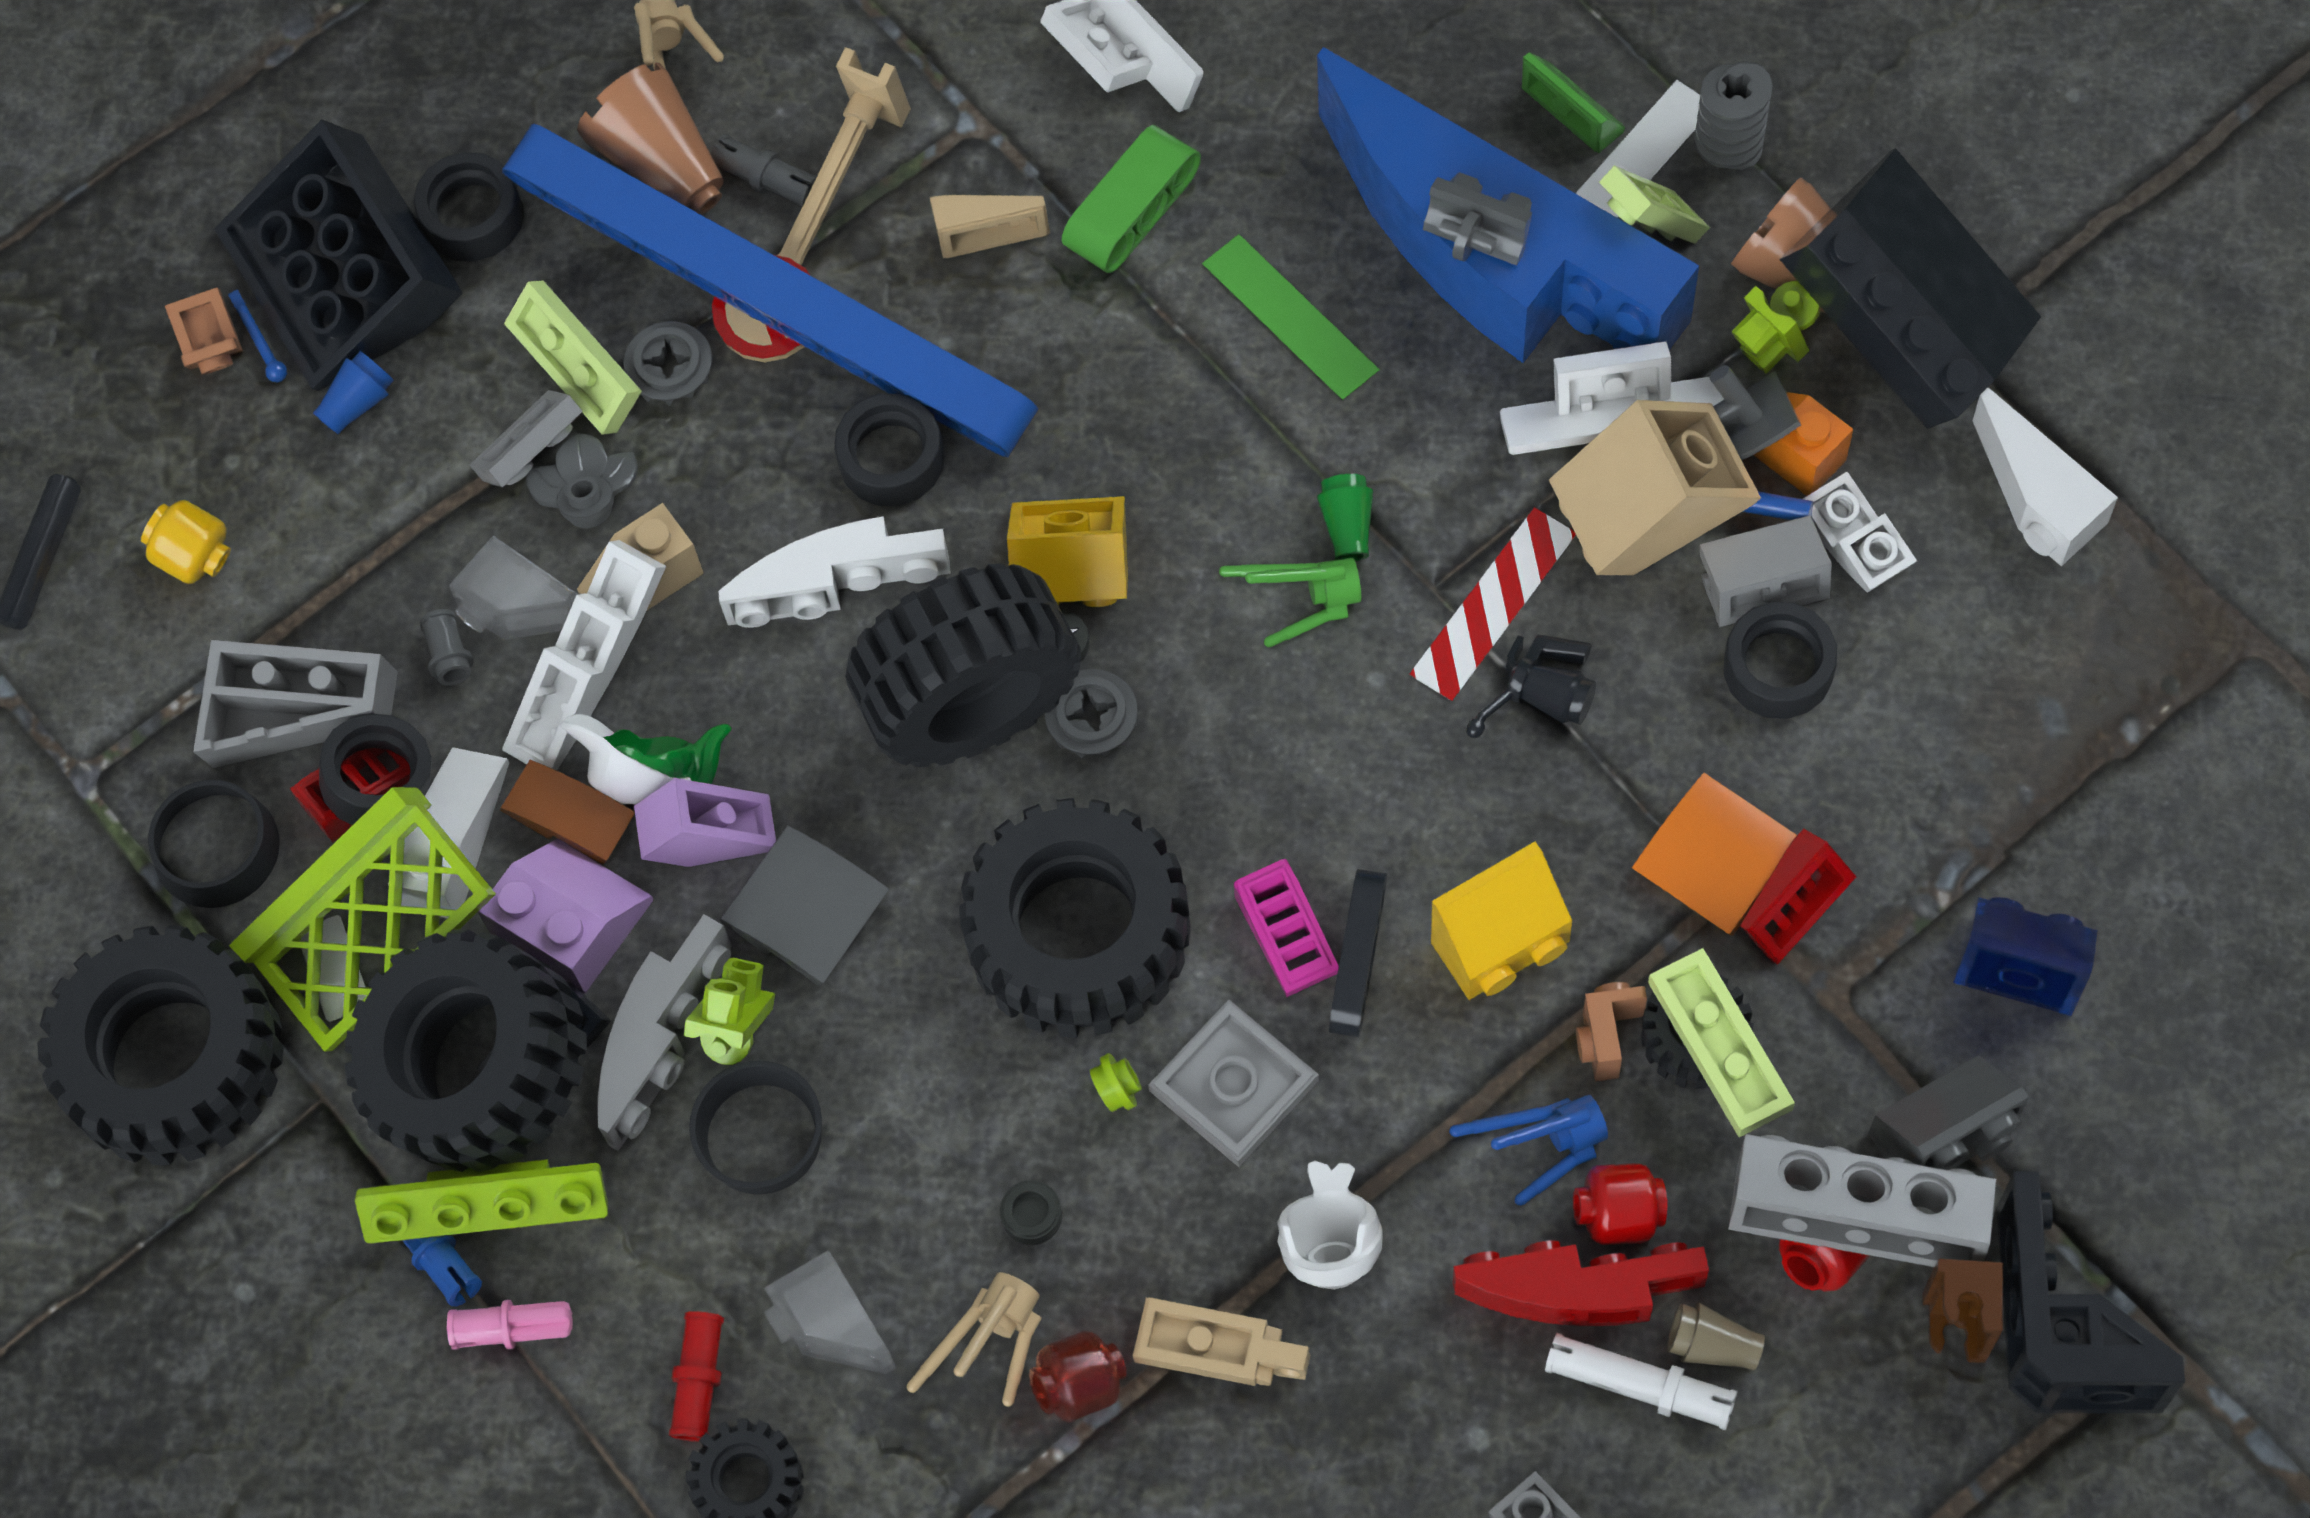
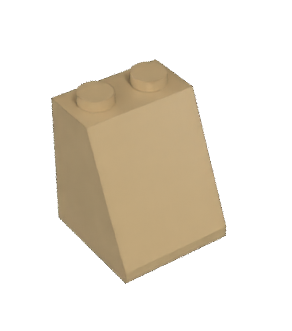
M1637 400L1549 479L1559 500V507L1564 516L1570 521L1583 547V555L1589 565L1593 567L1596 575H1635L1751 507L1761 499L1712 403Z

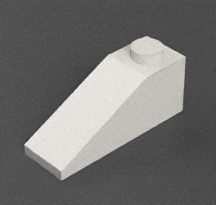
M1987 388L1979 396L1973 423L2015 523L2023 533L2028 545L2035 552L2043 556L2049 555L2060 566H2063L2109 523L2118 497L1990 388Z
M452 747L425 797L432 804L428 812L476 869L509 761L503 757ZM417 827L405 838L404 864L429 866L430 840ZM443 857L442 866L451 867ZM403 871L401 906L427 908L428 873ZM442 874L441 909L457 910L465 902L469 888L458 875Z

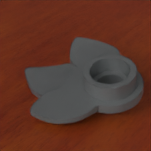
M577 434L562 443L556 453V464L532 468L526 475V482L533 499L538 504L559 508L561 515L576 527L592 528L602 524L609 518L612 512L614 496L632 485L637 475L638 465L633 452H622L607 457L603 445L597 438L591 435Z

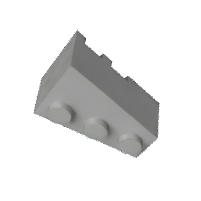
M211 640L193 752L210 766L216 768L323 743L334 728L350 718L370 713L391 715L398 671L381 654Z

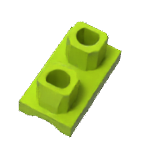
M1798 281L1787 282L1778 287L1771 296L1770 305L1763 291L1757 286L1744 297L1750 313L1731 331L1741 344L1740 349L1742 353L1765 374L1786 354H1789L1798 363L1810 351L1801 330L1807 329L1818 318L1821 307Z
M729 958L723 965L722 978L710 980L705 986L704 998L686 1018L684 1036L690 1038L700 1036L701 1046L705 1054L713 1061L722 1065H733L741 1062L751 1051L753 1034L773 1010L775 993L761 990L764 965L743 959Z

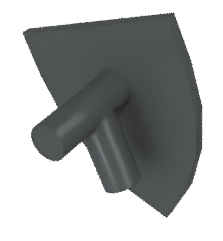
M1728 365L1717 368L1711 374L1710 381L1724 398V400L1713 407L1741 460L1758 453L1801 426L1776 371L1747 390Z

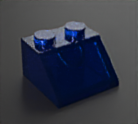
M1978 897L1969 921L1953 983L2072 1016L2091 976L2098 930L2085 927L2082 921L2070 915L2051 914L2045 916L2027 911L2023 905L2012 899L1994 897L1987 900Z

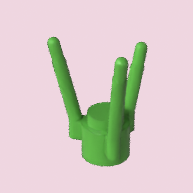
M1354 558L1320 563L1222 566L1219 569V574L1222 577H1245L1246 582L1250 584L1308 581L1313 604L1324 603V610L1267 636L1264 639V645L1269 648L1328 621L1348 618L1347 605L1361 602V585Z

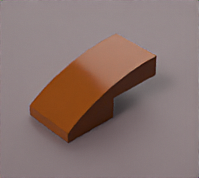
M529 760L499 809L550 840L554 836L602 865L608 860L635 814V811L607 795L533 760Z

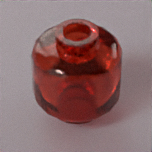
M1086 1330L1048 1344L1039 1350L1036 1357V1366L1030 1369L1029 1378L1036 1401L1046 1414L1054 1413L1063 1421L1074 1422L1109 1408L1117 1402L1120 1394V1379L1126 1377V1366L1119 1349L1114 1343L1106 1345L1097 1334Z

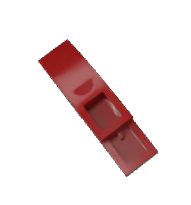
M1550 1240L1531 1244L1524 1248V1254L1500 1258L1498 1252L1486 1251L1467 1256L1463 1259L1462 1265L1453 1267V1287L1455 1295L1484 1308L1517 1318L1571 1326H1616L1649 1322L1653 1308L1651 1296L1705 1287L1709 1267L1704 1246L1688 1249L1686 1243L1678 1242L1658 1246L1650 1251L1651 1256L1627 1260L1626 1255L1622 1253L1599 1256L1589 1262L1590 1267L1581 1268L1576 1244L1561 1247L1559 1241Z

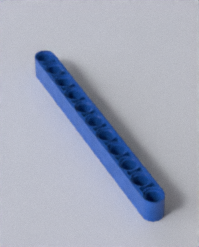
M531 124L502 168V172L510 180L529 193L886 393L903 394L920 401L934 415L936 421L1000 456H1010L1038 411L1036 404L1014 388L540 125Z

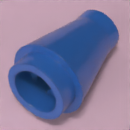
M359 351L352 360L345 359L322 402L313 414L339 435L347 425L387 397L389 394L386 389L394 380L367 355Z

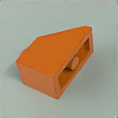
M1786 392L1801 426L1754 454V456L1804 495L1808 496L1821 488L1847 460L1853 428L1811 396Z

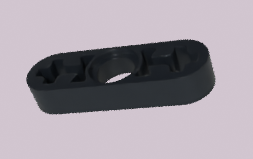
M1357 869L1333 996L1329 1033L1360 1037L1385 899L1387 873Z

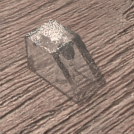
M495 536L489 539L449 585L459 606L455 610L456 614L475 631L482 633L487 628L503 640L562 631L574 599L578 595Z
M829 1250L765 1287L774 1306L764 1311V1314L782 1344L793 1338L802 1355L882 1374H887L896 1369L890 1352Z

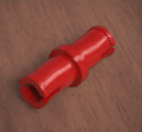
M690 1311L684 1315L685 1327L680 1364L673 1367L671 1380L677 1383L671 1429H669L668 1434L671 1438L700 1442L699 1439L706 1432L708 1433L714 1387L721 1385L722 1373L716 1370L721 1330L725 1319L721 1315L700 1311Z

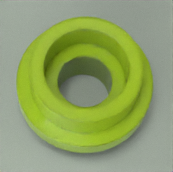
M1110 1053L1101 1056V1064L1090 1069V1075L1107 1108L1114 1112L1123 1106L1128 1111L1136 1107L1137 1101L1134 1094L1142 1090V1087L1131 1064L1126 1058L1117 1062Z

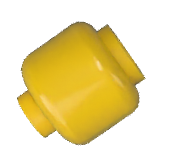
M186 500L177 501L170 507L166 504L160 505L151 516L141 536V542L146 545L145 555L147 560L152 565L186 584L195 583L206 573L215 577L226 563L231 552V548L224 544L227 530L225 524L217 517Z

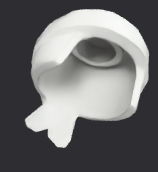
M1318 1161L1309 1163L1308 1175L1314 1191L1313 1194L1300 1198L1288 1205L1282 1211L1277 1222L1279 1229L1277 1242L1286 1267L1298 1280L1319 1288L1339 1289L1352 1284L1372 1269L1382 1250V1226L1374 1207L1348 1189L1355 1172V1168L1349 1163H1339L1332 1171L1327 1164Z

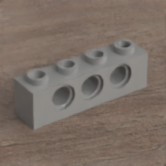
M1745 1134L1737 1165L1728 1230L1830 1247L1931 1267L1935 1266L1938 1259L1984 1261L1991 1240L1996 1179L1977 1176L1975 1173L1965 1169L1943 1170L1915 1165L1904 1158L1891 1157L1882 1159L1854 1154L1845 1148L1837 1146L1821 1148L1789 1142L1787 1139L1776 1135L1759 1137ZM1790 1185H1802L1808 1188L1810 1191H1799L1794 1189ZM1859 1195L1866 1197L1869 1200H1871L1872 1203L1861 1202L1855 1199L1853 1196ZM1915 1207L1928 1208L1935 1214L1923 1213Z

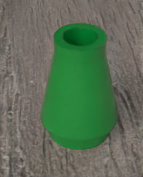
M1341 474L1324 479L1321 482L1322 492L1318 494L1317 500L1334 547L1335 560L1354 558L1355 561H1360L1368 558L1373 489L1367 487L1366 477L1360 474Z

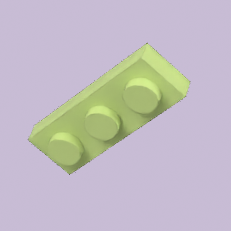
M1614 165L1599 181L1613 196L1607 202L1609 207L1631 226L1637 222L1649 233L1657 230L1670 241L1675 237H1679L1694 244L1710 228L1674 190Z
M544 281L527 282L504 324L566 394L570 395L583 411L582 413L601 434L617 433L641 394V389Z
M1703 948L1649 975L1648 983L1738 1137L1793 1111L1795 1105L1793 1098Z

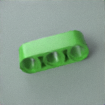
M1156 125L1147 127L1070 217L1062 234V244L1106 273L1116 271L1190 184L1201 162L1200 152Z

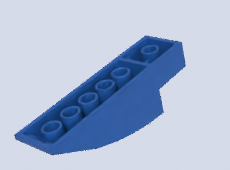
M1325 47L1317 54L1319 116L1371 215L1403 257L1440 297L1477 330L1522 363L1526 361L1560 315L1564 316L1567 322L1577 331L1586 335L1594 334L1611 344L1614 349L1667 342L1668 349H1671L1692 319L1699 270L1698 264ZM1460 172L1478 179L1479 183L1483 186L1482 194L1501 200L1504 195L1511 192L1530 198L1532 202L1530 210L1532 218L1524 254L1518 265L1474 249L1466 261H1460L1452 256L1455 242L1423 230V224L1430 204V189L1437 177L1450 181Z

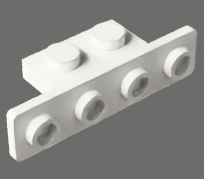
M1063 0L1046 6L1040 23L1106 92L1147 79L1176 111L1181 112L1189 109L1203 77V70L1136 0Z
M1659 342L1555 358V400L1503 408L1500 410V421L1508 452L1516 455L1588 444L1637 400L1712 403L1715 406L1724 398L1710 381V377L1671 382V355L1667 342Z

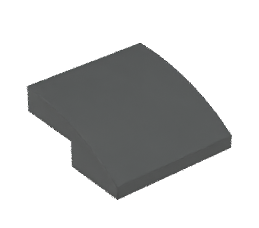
M787 826L719 921L764 954L768 955L772 952L817 986H820L830 975L889 888L828 847Z

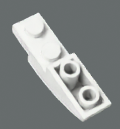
M884 516L833 527L792 542L765 556L741 572L718 591L719 602L728 626L738 624L742 627L751 628L765 625L772 619L793 616L804 620L816 619L825 615L826 612L841 610L839 589L849 588L854 591H869L879 587L881 583L903 580L910 583H926L934 580L939 575L951 574L943 529L888 536Z

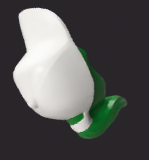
M583 714L569 715L560 724L563 730L579 741L590 752L587 775L590 785L624 806L626 804L639 803L674 778L711 784L717 771L721 745L732 730V727L728 724L716 725L706 731L692 744L684 739L669 736L642 738L626 729H619L614 733L600 721Z

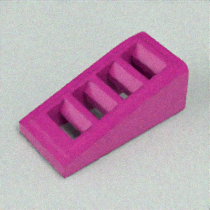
M1281 859L1234 882L1235 899L1286 997L1338 974L1339 965L1287 859ZM1283 889L1284 892L1257 904L1256 901ZM1291 907L1293 908L1294 915L1267 926L1265 919ZM1304 929L1307 936L1278 949L1276 941ZM1315 950L1318 956L1317 959L1291 971L1288 970L1286 962Z

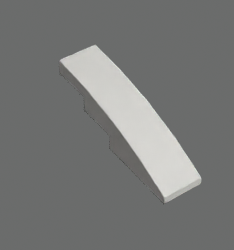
M620 540L608 542L588 592L576 595L556 645L543 649L502 750L525 764L529 760H533L556 771L558 770L576 741L574 737L560 727L561 722L573 714H583L591 717L646 613L665 571V565Z

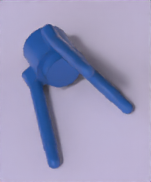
M1585 1095L1573 1101L1565 1098L1547 1106L1473 1120L1472 1122L1453 1125L1449 1129L1451 1136L1459 1137L1545 1120L1496 1137L1491 1141V1147L1499 1150L1549 1134L1557 1151L1562 1152L1567 1149L1570 1151L1568 1156L1515 1196V1203L1519 1206L1526 1204L1536 1195L1543 1192L1577 1165L1596 1158L1593 1145L1608 1139V1130L1603 1114L1591 1095Z

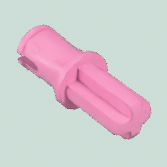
M504 1300L499 1307L466 1310L453 1309L449 1310L447 1314V1336L452 1350L492 1344H504L506 1349H513L516 1342L565 1338L570 1335L573 1327L572 1311L569 1303L565 1301L514 1306L511 1300Z

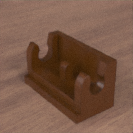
M1953 1259L1937 1260L1923 1290L1922 1305H1929V1342L1937 1354L1941 1353L1945 1343L1943 1329L1948 1325H1956L1958 1328H1962L1966 1334L1964 1349L1967 1361L1976 1363L1986 1362L2003 1331V1263Z

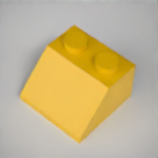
M1125 496L1012 503L1007 534L1009 566L1011 564L1022 566L1040 575L1045 580L1058 605L1060 602L1083 601V604L1086 606L1104 607L1114 604L1117 599H1127L1128 566Z
M1536 842L1529 844L1432 901L1431 944L1468 1000L1483 992L1487 996L1501 992L1514 982L1517 977L1515 973L1534 962L1537 966H1543L1554 961L1567 949L1566 943L1570 942L1572 919L1543 852Z

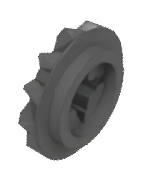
M674 321L656 323L640 331L629 343L623 362L625 373L641 389V395L647 402L652 399L662 400L669 406L674 399L684 396L692 399L695 390L701 384H708L711 365L714 364L711 348L703 334L688 324ZM668 348H671L679 365L674 366L673 374H670V378L666 379L661 367L658 366L664 364L665 356H668Z
M1099 669L1081 670L1078 677L1074 678V685L1069 693L1061 695L1059 704L1050 713H1045L1047 729L1056 740L1060 749L1066 748L1073 751L1081 759L1086 755L1100 754L1106 758L1110 750L1120 744H1127L1129 735L1134 726H1137V702L1131 688L1117 675ZM1088 696L1090 704H1094L1097 711L1107 710L1106 713L1100 715L1101 724L1099 725V731H1094V728L1090 727L1087 720H1076L1084 715L1083 706H1085L1083 697Z

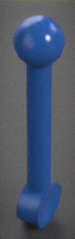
M238 289L229 293L228 296L267 365L265 369L266 377L275 383L283 381L287 376L286 366L282 362L276 361Z

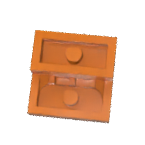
M1703 773L1656 832L1632 868L1724 932L1733 936L1785 851L1797 835L1706 773Z

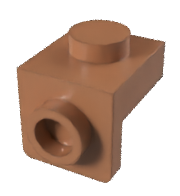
M218 287L165 305L183 354L181 359L184 367L190 370L199 367L202 375L213 373L233 365L231 355L243 352L222 293Z
M1612 982L1597 987L1594 993L1585 994L1583 1007L1585 1026L1576 1027V1038L1581 1063H1592L1595 1082L1619 1078L1622 1056L1615 1021L1644 1016L1647 1003L1644 986L1630 988L1628 983Z

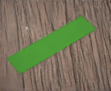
M1240 234L1202 263L1342 400L1380 370Z

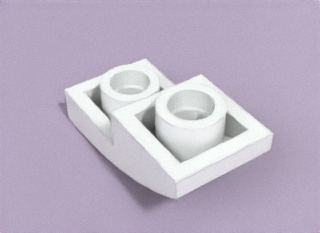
M1845 472L1803 498L1813 501L1811 518L1823 545L1867 593L1917 562L1885 513L1879 517L1876 515L1848 472Z

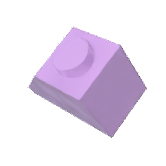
M674 778L634 806L642 860L691 867L767 853L776 842L769 794Z

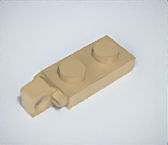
M1149 1297L1145 1301L1133 1359L1135 1363L1256 1386V1383L1271 1386L1273 1374L1305 1380L1311 1355L1307 1346L1281 1342L1282 1329L1268 1326L1267 1320Z

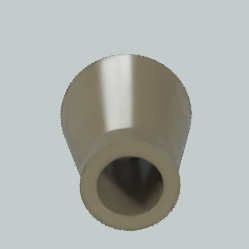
M1699 1302L1694 1307L1680 1304L1669 1332L1667 1351L1680 1355L1682 1363L1742 1367L1755 1371L1761 1359L1765 1336L1741 1326Z

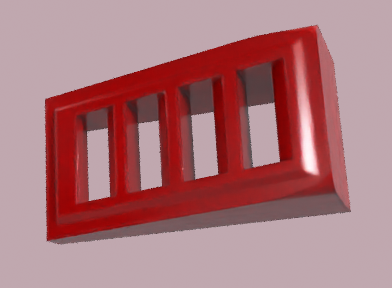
M370 748L357 751L346 758L341 764L340 774L343 782L349 779L362 794L383 795L392 787H402L407 784L410 779L411 770L409 763L402 756L387 749ZM384 751L399 766V768L390 773L376 758ZM366 765L379 778V780L372 784H369L359 773ZM319 769L313 771L290 788L297 802L332 843L352 826L339 819L324 803L319 786Z
M1802 829L1785 851L1740 926L1770 961L1778 965L1856 879V876L1827 841L1806 829ZM1801 886H1802L1803 888H1802V890L1800 891L1799 895L1797 896L1796 892H1797V891L1801 888ZM1788 903L1791 908L1785 916L1781 909ZM1771 920L1779 927L1773 937L1764 928Z

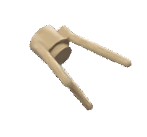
M641 0L635 4L634 9L639 25L643 62L647 66L653 64L654 71L655 62L661 63L665 68L662 51L676 47L681 41L685 28L689 30L716 62H721L724 59L723 53L695 20L689 5L677 7L675 0Z
M997 1273L988 1289L981 1288L970 1309L921 1365L917 1373L908 1382L907 1390L911 1393L918 1391L979 1319L981 1325L955 1366L954 1374L957 1377H963L992 1332L1010 1338L1014 1330H1017L1019 1333L1002 1398L1005 1406H1012L1021 1381L1032 1335L1041 1321V1317L1032 1311L1039 1299L1038 1292L1015 1276L1007 1273Z

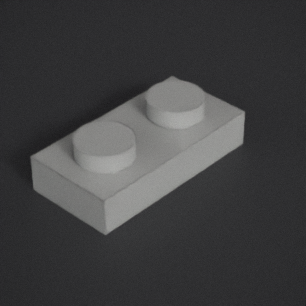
M548 390L469 466L483 482L504 487L506 484L512 485L529 473L533 467L531 460L546 446L552 447L569 435L573 428L571 422L583 411L570 395Z

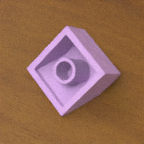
M556 839L513 862L492 889L496 895L478 913L490 934L499 936L549 965L550 970L562 976L565 981L572 982L580 991L586 993L653 902V897L560 839Z

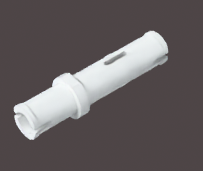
M1556 1333L1553 1340L1554 1348L1550 1349L1545 1372H1553L1658 1406V1413L1668 1417L1671 1416L1673 1411L1726 1430L1730 1419L1729 1415L1732 1413L1735 1404L1736 1390H1728L1684 1376V1369L1674 1365L1671 1366L1669 1371Z

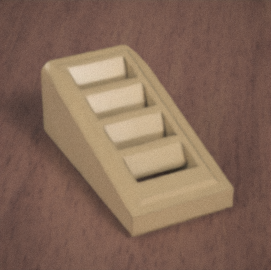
M941 195L929 197L942 256L946 259L1050 234L1043 196Z

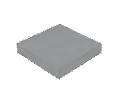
M1228 1000L1150 1082L1149 1091L1230 1161L1240 1167L1319 1082V1074L1231 1000Z

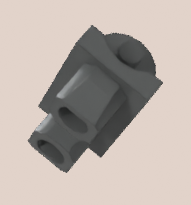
M1460 172L1450 181L1437 177L1430 189V204L1423 224V230L1455 242L1452 256L1460 261H1466L1474 249L1518 265L1524 254L1532 218V212H1530L1532 202L1530 198L1514 192L1504 195L1501 200L1482 194L1483 186L1479 183L1478 179Z

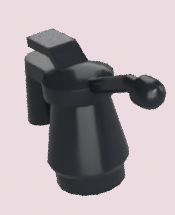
M1538 634L1527 655L1519 663H1516L1523 650L1524 637L1518 635L1507 655L1508 688L1480 710L1475 718L1469 721L1466 727L1468 736L1471 738L1480 737L1486 728L1485 720L1509 700L1520 704L1526 701L1561 723L1570 721L1581 725L1591 707L1596 690V682L1585 678L1580 671L1541 666L1540 664L1543 658L1584 665L1589 657L1592 644Z

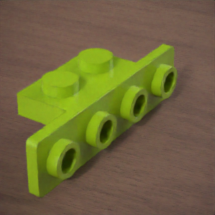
M548 1159L500 1164L495 1169L480 1172L471 1168L463 1172L453 1170L428 1172L427 1181L362 1188L356 1191L355 1204L364 1240L369 1244L605 1218L608 1215V1201L599 1164L589 1163L549 1168Z

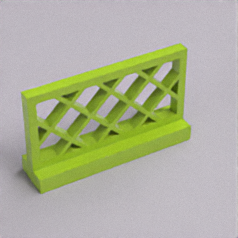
M392 787L229 945L245 963H254L324 1052L333 1051L346 1039L347 1031H354L357 1019L352 1017V1013L357 1004L358 995L368 996L372 988L358 987L360 952L385 954L384 973H386L393 966L390 959L405 949L399 948L401 913L426 915L425 937L438 933L446 938L447 933L452 930H460L496 895L428 812L432 804L418 788ZM417 827L430 840L429 866L404 864L405 838ZM390 854V863L381 862ZM443 857L451 867L442 866ZM373 869L390 870L388 905L363 903L364 878ZM403 871L428 873L427 908L401 906ZM442 874L458 875L473 893L457 910L440 908ZM350 892L349 902H340ZM333 908L349 910L347 944L322 942L324 916ZM362 910L387 912L385 947L361 945ZM440 916H449V917L439 926V917H440ZM309 932V941H300ZM291 948L308 949L306 983L291 982L277 964ZM322 950L346 951L345 986L320 984ZM298 990H305L306 997L304 998ZM320 992L344 993L343 1019L331 1030L318 1016Z

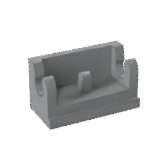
M1811 515L1700 544V557L1707 572L1701 574L1702 581L1719 627L1734 624L1753 607L1773 601L1796 603L1802 606L1830 598L1832 563Z

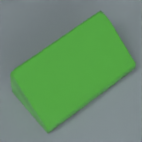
M1530 52L1523 57L1522 89L1592 150L1600 153L1624 132L1625 126L1549 61Z

